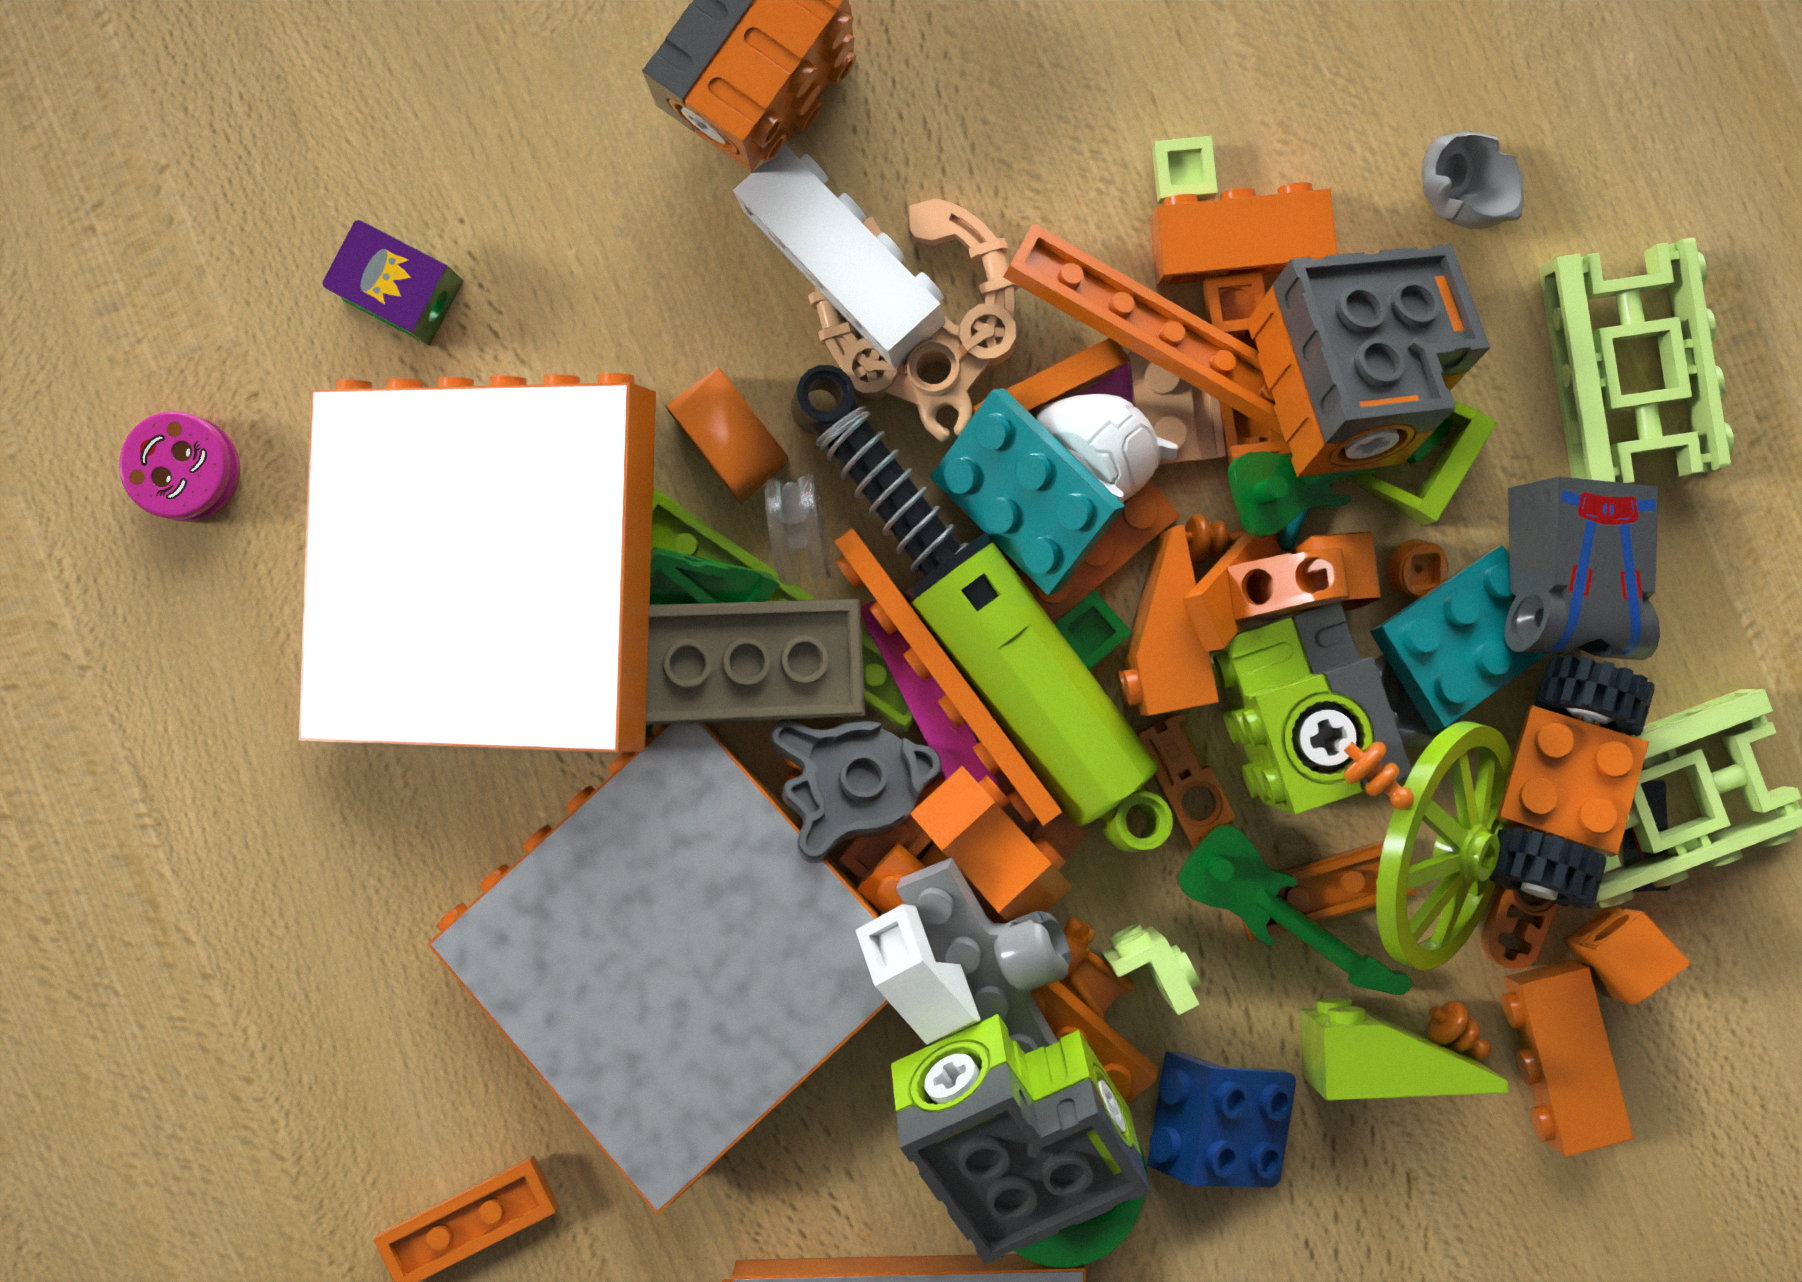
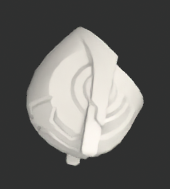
M1109 394L1076 395L1047 404L1037 414L1036 420L1123 504L1125 500L1132 497L1148 483L1155 469L1158 468L1161 459L1173 460L1177 457V445L1157 437L1152 425L1138 408L1133 407L1132 403L1119 396Z

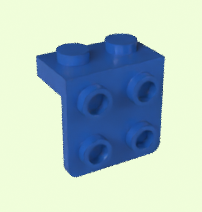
M1166 1051L1162 1075L1159 1081V1094L1153 1131L1149 1142L1150 1149L1147 1166L1190 1186L1274 1187L1281 1178L1296 1087L1295 1076L1284 1070L1223 1067L1183 1052Z

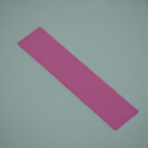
M877 600L860 606L861 616L928 746L933 748L941 759V771L945 779L947 780L963 766L978 783L987 775L1000 788L995 775L992 776L972 749L978 743L968 723H965L959 729L954 725L937 701L945 695L943 689L933 676L924 682L921 680L903 655L911 646L901 632L896 630L891 635H888L870 611L869 607L877 602Z

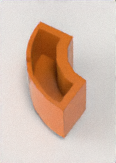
M961 766L918 805L910 815L948 858L953 857L960 871L1007 922L1035 911L1047 912L1073 888L1058 871L1066 861L1043 836L1033 844L1002 810L1011 801L987 775L978 783Z

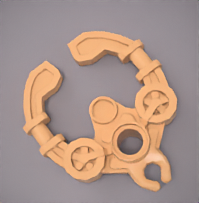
M934 198L909 206V229L912 237L916 242L932 246L957 239L967 247L973 263L983 262L988 280L979 285L981 297L985 299V304H979L967 311L960 326L953 324L944 315L946 323L927 341L917 345L909 357L894 370L865 338L859 340L856 338L858 331L849 322L844 323L842 314L816 287L815 292L809 294L808 297L812 309H817L822 326V330L818 332L822 345H827L836 363L850 377L855 388V394L864 399H881L886 395H890L916 405L925 429L942 442L949 439L950 432L937 422L936 415L938 410L943 406H953L958 411L959 416L953 430L959 436L973 417L972 403L968 391L987 366H997L1011 357L1017 346L1015 291L1019 287L1003 278L1008 269L1004 255L1008 252L1005 238L997 239L981 220L966 209L951 202ZM873 217L867 218L862 223L875 237L881 233ZM932 362L946 363L951 367L950 374L941 383L928 384L920 379L923 369Z

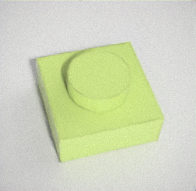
M1212 136L1154 141L1152 154L1158 204L1163 203V200L1167 197L1179 194L1198 195V200L1215 198L1218 189Z

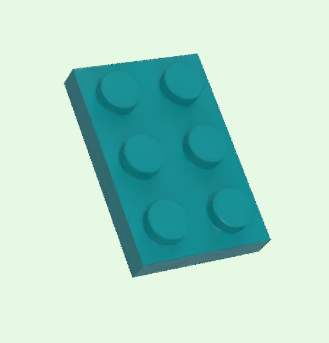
M1004 388L991 390L930 476L1047 595L1057 593L1062 589L1126 507Z
M1503 545L1488 551L1370 631L1431 732L1447 727L1547 655L1512 651L1506 644L1504 634L1505 622L1516 595L1510 592L1509 555Z

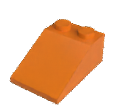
M1184 525L1171 527L1156 538L1131 628L1132 634L1129 636L1123 657L1125 670L1117 671V682L1123 705L1133 706L1135 715L1150 716L1219 702L1210 654L1203 648L1184 602L1185 596L1196 586Z

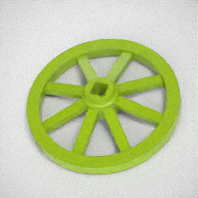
M1461 721L1448 726L1440 732L1421 754L1403 786L1410 789L1414 795L1412 806L1406 810L1394 808L1385 836L1378 878L1376 880V911L1378 929L1384 948L1395 961L1401 964L1427 971L1438 968L1449 961L1461 949L1474 931L1496 886V883L1490 881L1489 877L1494 871L1499 857L1500 842L1497 833L1499 829H1511L1512 825L1495 820L1511 766L1512 755L1504 736L1493 727L1471 721ZM1472 748H1476L1480 754L1475 792L1467 751ZM1449 768L1458 817H1451L1431 799ZM1423 820L1438 834L1434 845L1433 857L1410 865L1417 833ZM1444 877L1408 921L1407 890ZM1441 913V916L1439 918L1433 935L1428 939L1420 943H1417V941L1421 938V936L1425 933V931Z

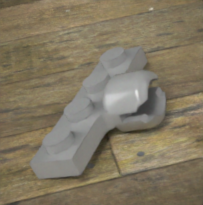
M953 857L901 877L896 888L904 904L916 906L929 945L938 962L961 964L981 1021L999 1014L1008 1028L1012 1041H1017L1025 1054L1041 1046L1047 1047L1058 1041L1030 993L1034 989L1064 979L1068 974V966L1072 960L1067 938L1056 918L1050 913L1035 911L1006 923L992 922L985 915Z

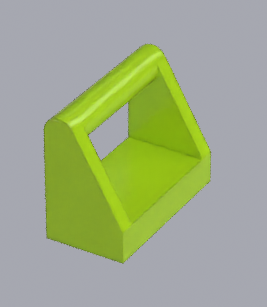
M1454 400L1456 408L1447 418L1450 424L1456 428L1415 495L1375 477L1378 469L1347 479L1421 526L1437 522L1498 422L1479 410Z

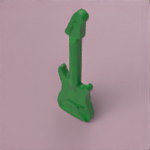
M1448 418L1432 431L1433 433L1407 459L1409 464L1420 462L1449 433L1450 421ZM1264 451L1248 452L1232 460L1228 467V480L1231 495L1245 531L1251 537L1263 538L1279 532L1307 509L1330 510L1351 502L1350 495H1339L1333 492L1329 484L1382 467L1297 477L1291 461L1293 457L1292 452L1288 454Z
M1219 824L1213 827L1198 842L1178 873L1177 883L1188 897L1211 907L1227 909L1243 920L1251 933L1263 944L1273 946L1275 943L1268 934L1266 927L1271 918L1348 973V981L1352 985L1394 995H1404L1410 990L1411 980L1404 972L1389 970L1369 954L1362 956L1280 897L1278 892L1281 888L1297 886L1296 878L1286 872L1274 870L1267 866L1252 842L1238 828L1230 824Z

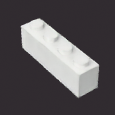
M784 144L769 163H762L733 189V192L743 212L895 370L909 357L917 345L927 341L946 323L940 303L944 296L934 282L923 272L914 277L901 264L905 256L888 235L881 232L875 237L862 224L867 218L851 197L846 193H842L837 198L824 185L828 181V177L808 154H804L799 159Z

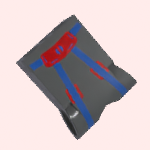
M1559 476L1508 488L1510 592L1516 595L1505 622L1504 634L1506 644L1510 649L1525 653L1560 655L1578 648L1593 656L1603 658L1645 660L1651 657L1656 651L1660 639L1659 620L1654 607L1648 600L1655 593L1658 486Z

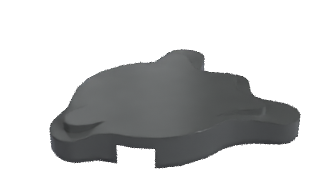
M784 719L778 721L773 726L770 742L772 748L789 761L800 766L803 772L801 776L788 780L782 792L785 803L798 813L803 820V827L797 840V852L800 857L808 863H818L824 860L836 845L845 840L872 838L891 832L901 825L913 811L923 790L937 780L941 771V759L938 753L929 746L914 744L905 737L902 741L893 733L882 729V724L866 720L847 722L831 729L815 730L792 720Z

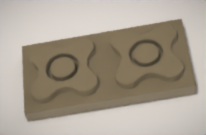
M860 599L649 605L646 725L865 716Z

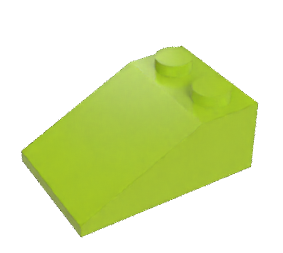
M1321 998L1316 1000L1317 1008L1300 1009L1303 1078L1326 1100L1508 1093V1081L1475 1059L1460 1052H1455L1442 1044H1436L1431 1039L1366 1011L1364 1008L1352 1006L1351 999Z

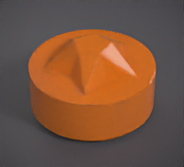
M1410 539L1401 543L1392 553L1388 563V578L1392 587L1403 595L1417 599L1444 582L1448 575V560L1443 549L1435 543L1420 539Z

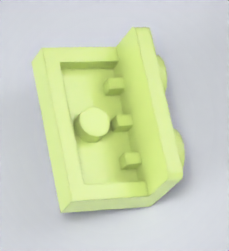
M1135 924L1109 938L1112 946L1103 950L1102 954L1117 977L1123 976L1146 964L1162 997L1177 1015L1200 1005L1192 988L1200 985L1201 982L1185 952L1181 953L1177 945L1170 947L1167 939L1153 926L1143 930L1140 924Z

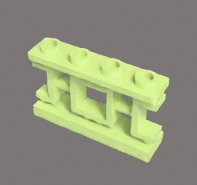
M1695 238L1681 239L1673 244H1668V242L1660 243L1645 250L1647 275L1603 281L1599 253L1587 254L1584 257H1580V253L1559 256L1539 268L1571 478L1632 483L1635 482L1631 455L1675 449L1679 477L1714 472L1731 466L1730 456L1734 451V436L1729 424L1724 422L1721 399L1725 394V379L1721 368L1715 365L1712 343L1716 337V322L1712 311L1706 308L1703 286L1707 279V265L1703 254L1697 251ZM1668 286L1673 318L1645 322L1640 292L1659 290ZM1616 296L1621 325L1599 328L1592 332L1587 300ZM1657 336L1665 389L1621 396L1613 342ZM1686 400L1691 432L1663 436L1658 405ZM1634 408L1639 440L1610 445L1605 413Z
M1765 689L1737 690L1646 724L1641 735H1632V737L1648 741L1649 744L1625 830L1633 827L1641 850L1644 852L1655 854L1666 849L1668 851L1603 875L1595 902L1599 903L1600 907L1605 908L1625 903L1635 897L1633 889L1652 882L1654 887H1664L1681 882L1689 877L1687 869L1707 862L1708 867H1716L1737 861L1743 857L1741 849L1761 842L1763 847L1788 842L1797 837L1795 829L1802 827V809L1798 803V800L1802 798L1798 788L1781 786L1768 791L1750 746L1751 742L1777 733L1773 722H1768L1765 714L1773 712ZM1740 723L1743 725L1742 728L1720 735L1732 764L1731 766L1711 773L1702 748L1688 747L1676 752V747ZM1684 768L1702 816L1659 832L1641 783ZM1740 787L1749 811L1765 813L1775 809L1774 812L1708 836L1711 832L1731 825L1720 794ZM1599 853V856L1605 857L1607 861L1604 872L1622 866L1618 855L1610 857Z

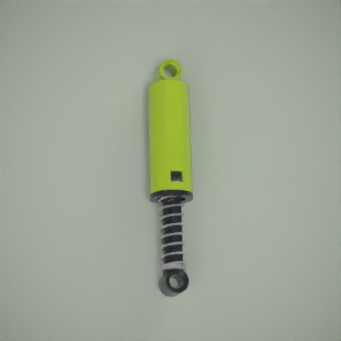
M818 365L808 369L800 378L791 401L792 416L800 428L818 437L816 445L820 446V450L825 451L829 449L827 454L828 461L839 460L844 467L841 472V479H853L858 486L855 491V497L859 499L867 498L872 505L869 510V516H880L885 522L883 535H894L900 542L897 547V554L908 553L914 561L911 566V573L922 572L925 576L903 594L908 603L1072 823L1082 827L1101 817L1102 832L1107 842L1115 849L1123 852L1152 850L1162 845L1170 836L1173 827L1172 812L1167 802L1159 795L1148 792L1143 788V785L1154 776L1158 769V763L988 534L981 535L969 544L962 543L959 545L951 535L955 525L949 524L945 526L937 516L941 506L936 505L931 508L924 499L923 495L926 493L927 487L916 488L909 478L913 473V469L907 468L903 470L895 460L899 450L894 449L889 452L881 441L885 431L875 433L867 422L871 417V412L867 411L866 406L860 407L855 401V388L850 377L842 369L832 365ZM814 390H825L834 396L837 408L827 412L817 410L811 405L808 394ZM1133 806L1139 808L1147 819L1146 831L1140 838L1133 836L1126 826L1127 813Z

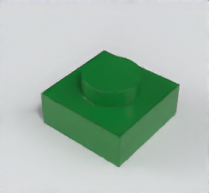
M1095 589L1054 623L1088 670L1093 668L1132 634L1130 629Z

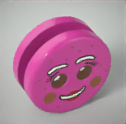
M168 411L146 418L129 433L121 449L119 472L127 494L140 508L158 517L192 522L214 515L230 501L239 482L240 461L234 443L220 427L189 413Z

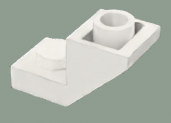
M902 904L855 930L874 986L927 1045H932L981 1021L961 964L935 961L916 906Z

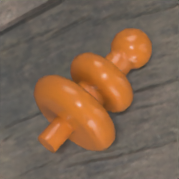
M1202 514L1192 515L1185 526L1191 561H1203L1208 552L1214 557L1222 556L1228 546H1233L1246 532L1245 529L1240 528L1229 532L1226 524L1221 520H1216L1209 524L1207 518Z
M1353 742L1346 746L1343 751L1353 759L1343 775L1347 783L1354 784L1366 777L1369 781L1366 783L1365 790L1370 796H1377L1384 792L1390 797V803L1394 808L1406 810L1412 806L1414 802L1412 791L1407 787L1400 786L1395 781L1399 775V767L1395 763H1387L1384 766L1379 763L1387 751L1384 743L1374 742L1363 751Z
M1450 1001L1440 1008L1433 1006L1429 1010L1431 1020L1427 1031L1431 1041L1436 1044H1448L1449 1048L1455 1052H1463L1469 1049L1472 1057L1478 1060H1484L1489 1057L1491 1045L1487 1040L1478 1038L1480 1031L1478 1023L1469 1018L1468 1009L1463 1003Z

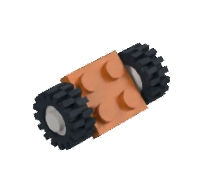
M1564 655V658L1553 656L1552 659H1548L1535 706L1532 705L1526 710L1495 820L1523 829L1515 828L1512 830L1510 828H1503L1498 830L1497 836L1500 842V851L1495 869L1489 877L1490 881L1501 884L1506 889L1517 890L1519 894L1538 897V900L1553 901L1561 906L1568 907L1570 905L1579 909L1584 907L1591 909L1594 907L1607 862L1605 857L1599 856V853L1610 857L1619 853L1649 744L1648 741L1632 737V735L1639 736L1641 732L1643 733L1655 690V685L1653 682H1648V678L1643 675H1633L1634 671L1626 667L1618 669L1614 667V663L1604 661L1603 664L1597 663L1593 658L1582 657V660H1579L1573 655Z

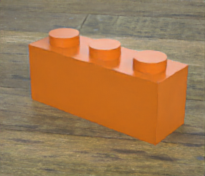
M1299 182L1279 187L1277 189L1278 194L1256 196L1255 189L1238 188L1221 193V199L1198 201V195L1179 194L1165 198L1163 200L1164 205L1156 206L1150 217L1156 286L1203 282L1205 278L1262 271L1263 276L1280 274L1290 259L1310 257L1311 259H1322L1326 255H1337L1331 188L1313 190L1312 183Z
M1566 960L1504 976L1508 993L1503 994L1501 997L1502 1007L1511 1028H1517L1522 1050L1516 1052V1060L1526 1085H1532L1537 1106L1531 1108V1118L1539 1139L1542 1142H1547L1549 1146L1565 1157L1633 1140L1628 1114L1589 967L1572 960Z

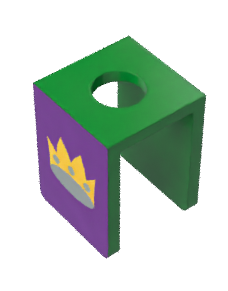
M356 220L350 228L322 284L324 288L340 296L349 305L430 346L464 280L448 265L361 220Z

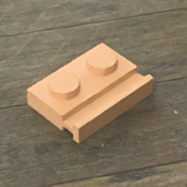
M1129 352L1127 356L1130 360L1128 369L1133 407L1138 408L1148 419L1157 437L1175 443L1178 447L1177 457L1173 460L1163 458L1160 460L1159 466L1209 459H1223L1226 457L1219 400L1139 354Z

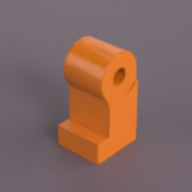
M1340 548L1312 550L1293 555L1292 553L1227 566L1235 620L1265 621L1285 616L1284 614L1332 604L1349 598L1343 552ZM1250 576L1252 577L1255 603L1250 599L1247 592V583Z

